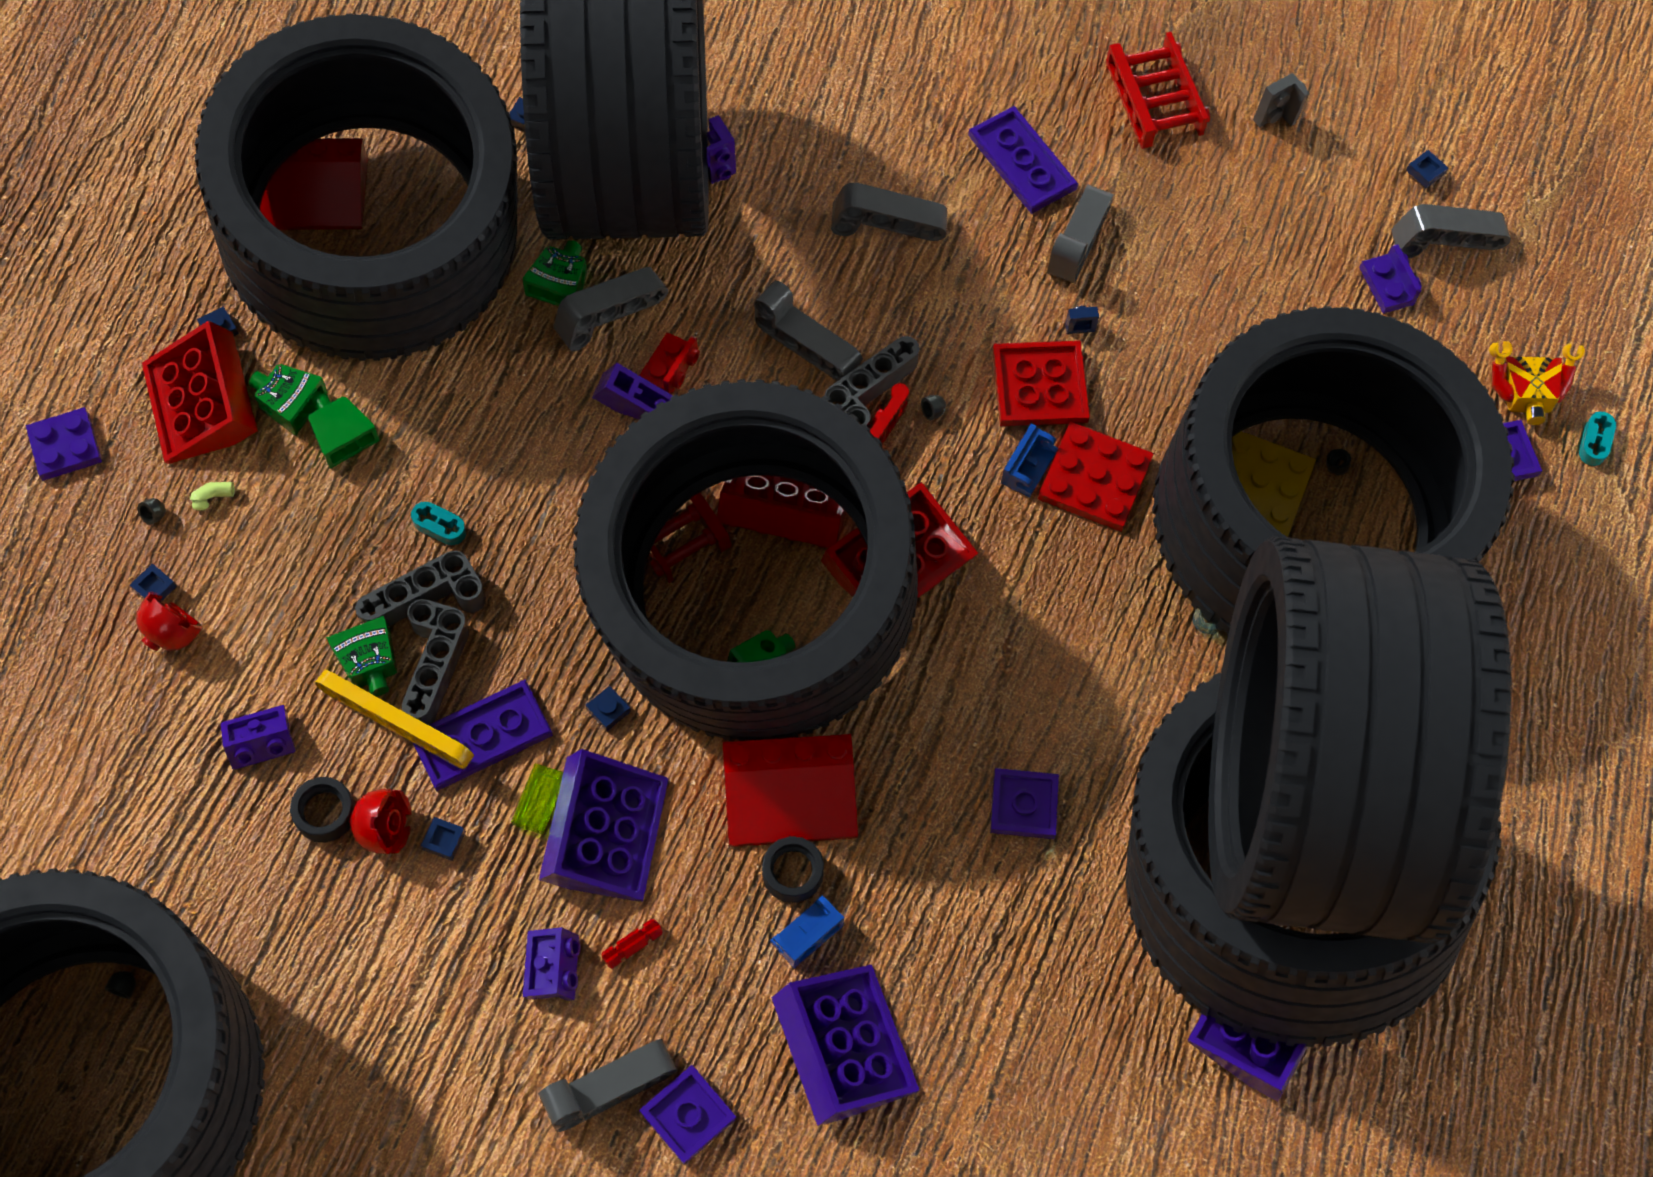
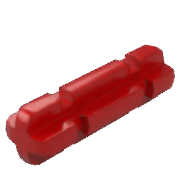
M650 919L643 924L641 930L637 928L616 942V947L610 946L601 954L606 965L610 969L622 963V958H629L648 945L650 939L654 941L663 933L661 926L655 919Z

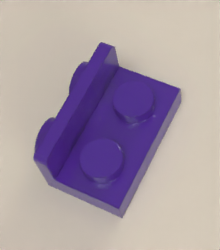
M717 115L709 119V132H707V138L710 143L707 147L708 176L712 184L727 180L736 174L735 140L720 116Z
M1398 244L1392 245L1389 253L1361 262L1359 268L1383 314L1415 304L1421 293V282L1414 275L1409 266L1408 256L1402 252Z
M284 705L221 722L223 748L234 770L292 754L296 751L290 735L288 715Z
M563 927L528 931L522 997L529 1000L554 997L567 1001L575 999V990L578 986L577 962L580 954V942L577 934Z

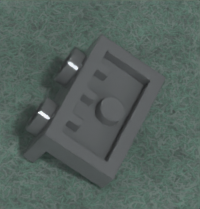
M1291 73L1267 86L1253 118L1259 128L1269 122L1271 124L1275 123L1281 117L1290 126L1295 125L1309 96L1305 84Z

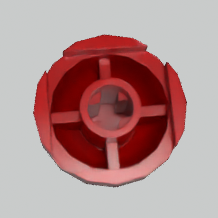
M149 592L138 608L136 615L138 630L144 635L141 641L155 651H158L160 647L169 651H175L188 646L198 636L203 627L197 626L199 622L173 602L165 603L164 605L159 602L163 596L155 592Z
M376 789L363 795L356 803L349 820L356 842L365 850L387 855L400 852L406 845L411 831V826L405 827L406 815L412 816L411 806L407 796L400 790Z

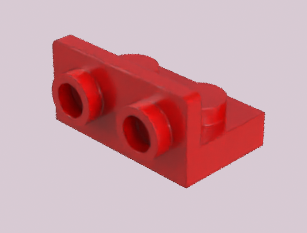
M667 332L639 376L672 394L675 388L679 389L682 386L686 376L685 372L689 366H694L699 358L700 350H698L697 338L691 336L687 342Z

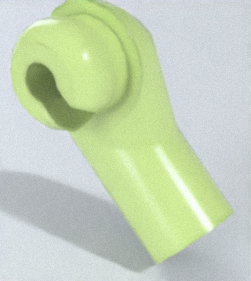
M206 483L191 493L192 508L194 510H206L209 507L208 499L234 497V483Z

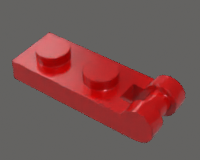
M897 383L892 387L889 403L884 410L880 408L873 418V426L870 429V433L875 438L878 437L882 445L907 409L909 389L905 384Z

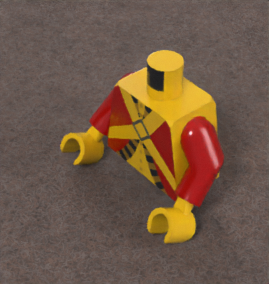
M1508 341L1503 342V351L1500 354L1498 342L1492 343L1489 347V352L1495 357V361L1492 362L1493 389L1503 401H1506L1508 410L1511 412H1526L1528 424L1539 425L1544 423L1546 420L1545 413L1551 412L1556 404L1562 402L1571 388L1577 368L1574 363L1575 360L1583 357L1585 353L1584 347L1579 345L1577 354L1573 357L1570 354L1572 343L1565 345L1562 353L1566 361L1562 363V358L1509 356L1513 348L1512 344Z

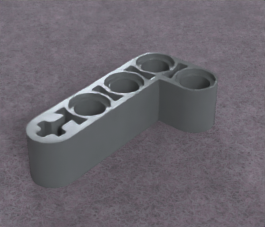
M848 183L842 187L833 202L831 230L839 236H850L857 231L861 224L929 241H939L944 239L947 234V208L940 203L861 183Z
M1089 184L1086 186L1064 233H1060L1055 241L1048 265V274L1075 283L1106 219L1115 194Z
M1430 204L1413 207L1391 229L1394 244H1398L1408 258L1419 255L1430 244L1497 250L1507 246L1511 241L1504 215L1500 212Z
M651 267L633 271L565 297L558 307L554 330L571 351H578L590 342L595 327L652 307L663 301L669 290Z
M773 281L756 299L754 303L755 322L759 328L833 379L840 380L862 362V355L854 346L794 307L793 294L782 282Z
M902 336L831 385L826 390L825 397L830 399L831 404L837 401L842 402L841 406L844 407L845 412L855 415L862 425L865 424L870 429V412L865 405L916 369L919 357L918 342L909 336ZM884 369V370H887L888 372L882 373V372H879L878 370ZM861 385V386H864V387H866V388H864V389H859V388H856L855 386Z
M449 551L364 595L357 601L355 610L361 624L384 616L389 627L408 617V608L416 600L425 599L437 602L453 594L462 610L474 613L484 607L486 596L482 583L467 557L462 552ZM453 567H462L459 572H449ZM427 581H434V584L430 587H421ZM468 591H477L474 596H464ZM398 596H407L401 602H394Z
M420 599L411 603L407 614L413 631L417 635L427 638L428 641L403 699L402 709L403 712L429 725L434 722L469 637V628L464 614L459 609L430 600ZM423 615H430V618L424 622L417 621ZM451 624H460L455 630H447V627ZM440 651L449 652L447 656L443 658L435 657L436 654ZM428 679H437V682L432 686L423 685Z
M658 1039L571 1083H568L566 1079L554 1082L542 1089L538 1095L555 1131L558 1133L568 1130L668 1079L677 1072V1068L664 1041Z

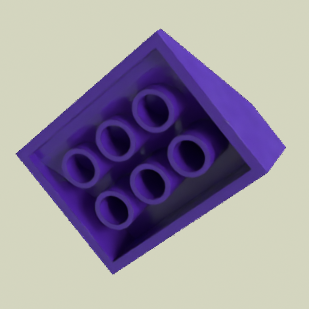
M584 749L568 756L539 880L570 890L642 902L669 778Z
M872 964L790 982L771 997L817 1126L846 1119L920 1091Z
M1202 1014L1187 1042L1246 1085L1278 1102L1307 1049L1305 1044L1295 1043L1294 1046H1286L1285 1042L1277 1041V1044L1269 1043V1039L1261 1037L1254 1039L1249 1037L1250 1034L1243 1031L1237 1033L1233 1031V1027L1225 1023L1220 1025L1215 1022V1018L1212 1016L1206 1017Z

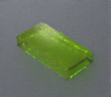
M534 764L511 821L512 825L543 835L558 798L563 772Z

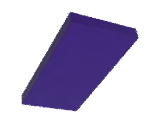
M1015 106L969 129L968 136L1031 214L1077 190L1078 183Z
M523 680L429 724V726L460 742L472 751L474 757L464 770L415 743L413 744L437 792L553 736V733L526 680Z

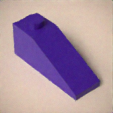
M616 362L602 374L592 398L618 413L640 420L643 413H650L657 408V404L670 401V397L673 395Z

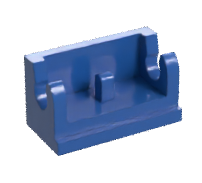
M1031 423L1004 468L1001 484L1030 498L1057 453L1058 448L1054 446L1057 439Z
M822 895L785 929L774 936L770 943L795 969L844 926V916Z

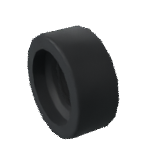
M317 777L306 781L296 790L291 798L290 813L293 823L304 837L314 842L327 843L339 839L351 828L349 822L350 815L355 807V803L351 793L342 782L331 777ZM324 792L337 795L343 806L339 818L332 824L324 827L310 825L304 815V809L308 801Z
M790 836L779 839L768 848L763 857L762 877L765 887L774 897L783 902L797 903L807 900L818 891L823 882L824 861L821 852L812 842L802 837ZM800 852L810 860L813 869L807 883L797 888L786 887L779 883L775 878L774 864L782 854Z

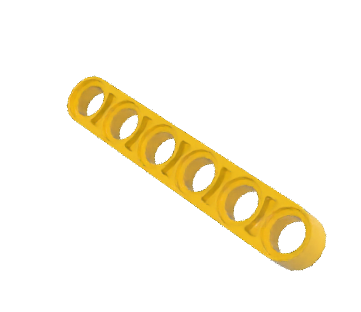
M325 669L314 682L321 691L460 769L464 770L474 757L472 751L460 742Z

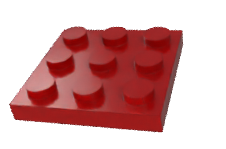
M1081 341L993 344L992 353L1000 427L1028 426L1031 423L1034 425L1069 424L1070 421L1076 424L1089 422L1090 415Z
M1070 421L1037 499L1122 532L1154 453Z

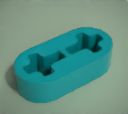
M1602 411L1596 412L1585 425L1579 448V456L1587 465L1598 466L1602 464L1611 451L1616 430V421L1611 414ZM1597 423H1601L1604 429L1601 434L1598 433L1599 425ZM1594 443L1597 444L1596 453L1598 455L1593 454V449H1591Z
M420 502L411 511V519L415 528L450 546L458 545L467 535L462 518L433 503ZM428 513H430L432 519L434 520L432 521L430 519H424V521L421 522L420 515L426 516ZM456 525L458 532L452 531L448 535L444 526L452 529Z

